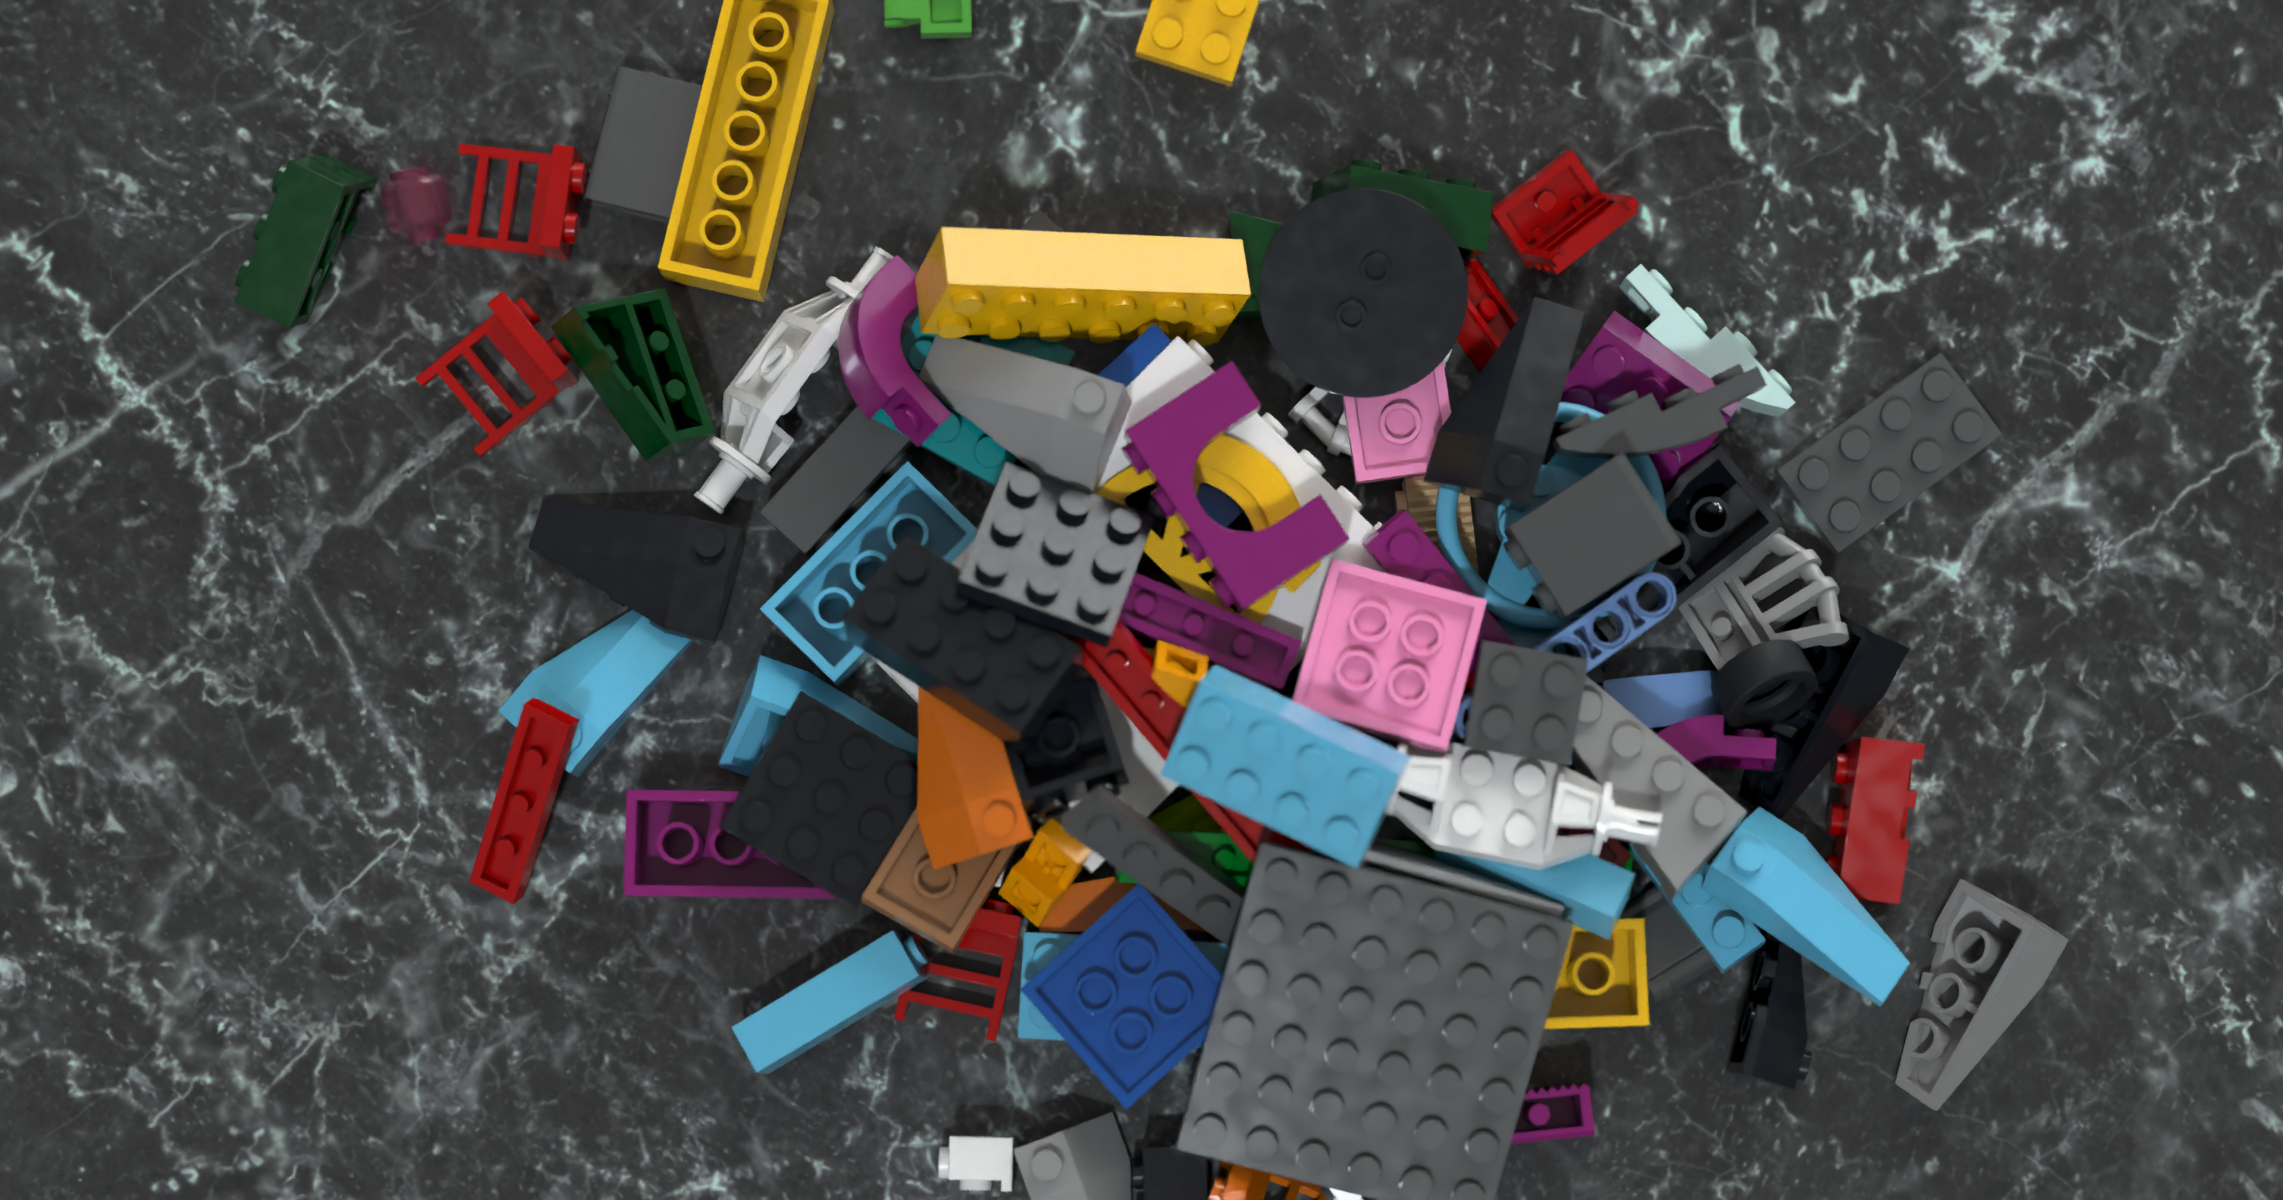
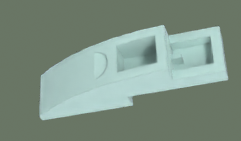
M1640 264L1625 277L1619 287L1652 322L1644 329V332L1710 379L1738 364L1741 365L1744 372L1758 366L1767 385L1760 391L1741 399L1738 406L1753 412L1780 417L1795 404V401L1789 396L1792 393V389L1787 381L1775 370L1771 369L1767 372L1754 358L1757 355L1755 347L1742 333L1737 331L1732 334L1725 326L1710 340L1704 333L1707 331V326L1701 317L1691 308L1686 307L1683 310L1670 296L1673 292L1672 287L1658 271L1652 269L1648 272Z

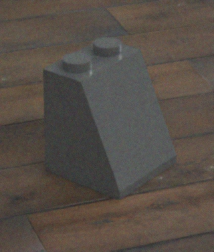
M1622 452L1510 525L1504 531L1509 540L1503 543V546L1517 569L1522 570L1527 567L1538 584L1532 588V592L1545 613L1550 615L1555 612L1559 619L1563 620L1669 553L1681 544V541Z

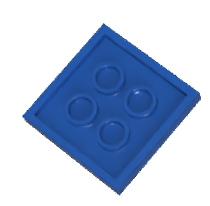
M1137 884L1020 990L1127 1110L1204 1041L1222 975L1142 885Z

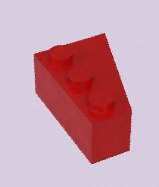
M1860 737L1843 744L1842 752H1836L1833 757L1831 781L1832 783H1839L1837 804L1831 803L1829 805L1826 821L1827 834L1834 835L1832 856L1825 855L1824 860L1861 903L1887 906L1900 904L1910 842L1909 838H1905L1908 808H1915L1917 791L1910 789L1913 759L1923 760L1925 744Z

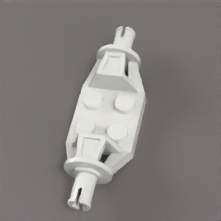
M876 246L872 255L851 283L848 281L844 283L830 276L826 284L831 291L782 312L724 391L721 439L713 436L709 441L710 445L720 452L718 456L721 458V461L700 490L694 494L697 499L722 515L724 508L746 478L752 480L754 477L768 485L772 479L768 475L769 471L794 442V439L775 422L780 415L788 413L795 406L800 396L799 389L810 374L819 371L825 365L831 352L829 348L833 345L838 349L840 327L849 305L871 278L894 258L892 255Z
M1399 743L1398 751L1411 756V759L1386 815L1398 817L1434 850L1542 870L1589 853L1592 856L1598 857L1602 841L1607 842L1608 837L1656 847L1662 813H1652L1614 805L1615 800L1611 799L1613 784L1611 782L1604 781L1602 786L1559 763L1470 748L1458 743H1449L1446 755L1419 747L1407 748L1408 743ZM1399 790L1435 802L1433 813L1398 796ZM1558 827L1594 829L1593 835L1556 837Z

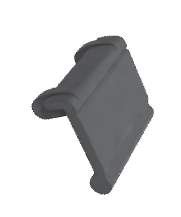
M1711 859L1707 862L1709 866L1712 864ZM1656 885L1626 903L1619 919L1644 918L1647 986L1655 1004L1661 1000L1663 1002L1668 1001L1674 997V992L1716 967L1708 952L1668 903Z

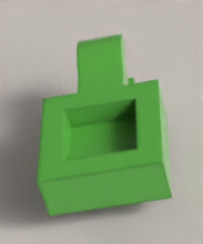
M884 0L885 27L901 28L920 24L921 39L971 38V0Z

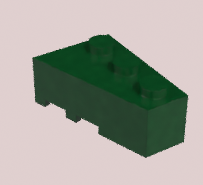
M326 154L289 160L288 164L282 165L272 184V192L276 193L270 211L262 214L254 230L253 237L258 242L252 258L246 259L238 271L235 285L240 289L234 303L288 328L307 323L335 267V264L330 261L340 235L344 233L350 236L357 223L356 220L348 216L361 190L364 189L371 193L378 178Z

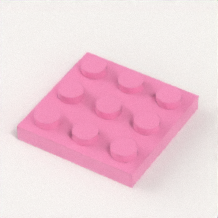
M1332 559L1293 701L1356 731L1397 742H1405L1408 745L1446 755L1487 600Z

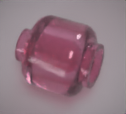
M429 166L389 173L390 181L385 183L380 189L388 229L394 234H408L409 243L439 238L438 227L447 225L453 218L445 178L441 174L431 173Z

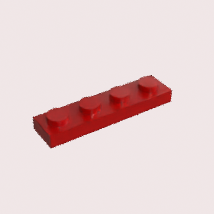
M535 697L524 703L471 873L470 883L512 904H515L524 897L580 719Z

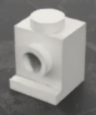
M950 1136L949 1147L940 1146L939 1178L960 1180V1190H991V1180L1001 1181V1191L1012 1192L1014 1137Z

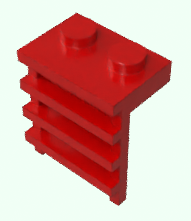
M460 143L459 155L477 157L478 162L467 235L446 233V245L467 247L470 250L478 251L479 249L493 250L502 254H525L534 258H539L540 256L557 258L559 261L570 262L572 244L577 243L580 228V215L577 213L579 194L584 193L587 180V164L582 161L575 147L553 144L552 154ZM492 159L508 161L497 239L481 237ZM522 163L539 165L528 243L511 241Z
M1566 150L1492 207L1491 218L1527 269L1534 267L1535 270L1543 269L1546 273L1552 270L1557 275L1638 213L1636 207L1640 204L1634 196L1601 192L1574 151Z
M504 291L487 303L495 314L415 378L422 387H425L439 375L489 436L473 448L480 457H483L496 445L500 446L506 441L508 435L519 426L523 427L530 421L529 418L544 406L548 407L554 402L553 399L567 387L571 388L578 382L566 367V365L574 360L555 336L545 342L534 328L541 321L522 297L513 303ZM486 336H488L537 396L522 409L471 349ZM464 356L513 415L499 428H496L448 370V367L460 357Z
M986 899L958 948L1003 957L999 978L930 962L922 966L926 973L997 988L993 1008L911 991V988L899 995L894 1019L905 1021L909 1001L990 1019L986 1040L996 1042L1024 920L1022 917L1012 915L1014 907L1008 903ZM913 932V936L917 939L920 945H922L923 940L929 941L928 939Z

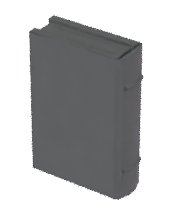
M619 66L612 90L608 93L609 102L591 169L587 171L589 176L582 200L594 207L668 224L702 86Z

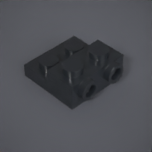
M1092 675L1074 681L1023 753L1003 742L1028 817L1038 814L1039 818L1043 820L1054 819L1062 816L1070 809L1069 803L1084 798L1098 785L1103 786L1112 794L1118 796L1121 792L1120 786L1130 783L1097 681Z

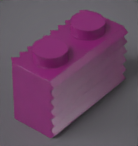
M1576 1082L1575 1085L1566 1083L1564 1086L1534 1087L1533 1090L1527 1088L1511 1144L1595 1136L1590 1088L1584 1083Z

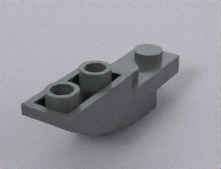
M1738 364L1711 377L1715 387L1696 395L1693 387H1689L1664 400L1667 409L1662 412L1653 393L1639 399L1634 390L1607 403L1611 413L1594 421H1591L1588 413L1559 426L1563 435L1556 438L1552 445L1556 453L1589 458L1611 459L1622 452L1626 457H1639L1667 452L1697 443L1723 432L1728 426L1720 409L1760 391L1767 384L1758 366L1744 372L1741 365Z

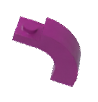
M896 255L871 278L849 305L839 332V362L847 388L864 415L870 420L883 409L892 419L895 427L919 447L952 414L914 374L904 358L900 335L903 323L918 310L915 284L916 274Z
M1706 715L1686 719L1670 725L1656 734L1698 770L1731 768L1772 771L1776 760L1777 738H1764V732L1754 729L1733 731V736L1723 735L1724 715ZM1617 839L1620 843L1632 844L1630 841Z

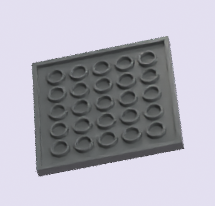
M1260 839L1176 1140V1149L1374 1200H1494L1574 923L1568 918L1364 865H1359L1356 869L1333 857Z

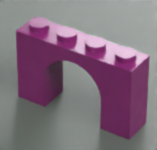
M1231 361L1126 429L1123 437L1128 444L1122 447L1121 450L1133 470L1138 475L1146 471L1157 487L1150 494L1167 519L1175 515L1186 531L1185 534L1180 536V540L1195 563H1199L1204 559L1215 575V578L1210 580L1209 584L1225 608L1234 604L1238 612L1241 613L1345 545L1350 538L1321 495L1315 497L1276 524L1253 532H1240L1225 528L1212 520L1204 512L1197 500L1193 486V471L1197 458L1209 444L1258 413L1261 407L1260 402Z

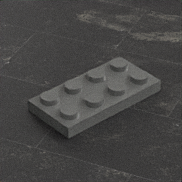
M1941 352L1780 467L1774 474L1832 553L1836 555L2003 434Z

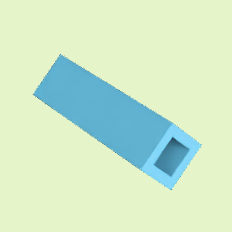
M1435 850L1434 855L1435 860L1562 903L1564 910L1561 917L1571 919L1574 925L1608 940L1629 899L1635 876L1633 872L1590 854L1542 870Z
M892 930L731 1028L756 1073L769 1074L928 979L929 977L922 967L928 963V958L913 935L906 938L904 933Z

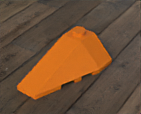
M918 686L917 820L933 869L936 870L1034 838L1035 834L1032 824L1022 803L1003 741Z

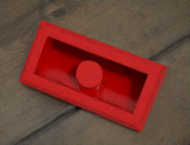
M1473 258L1464 263L1467 274L1468 303L1457 342L1477 370L1481 372L1519 318L1477 259Z

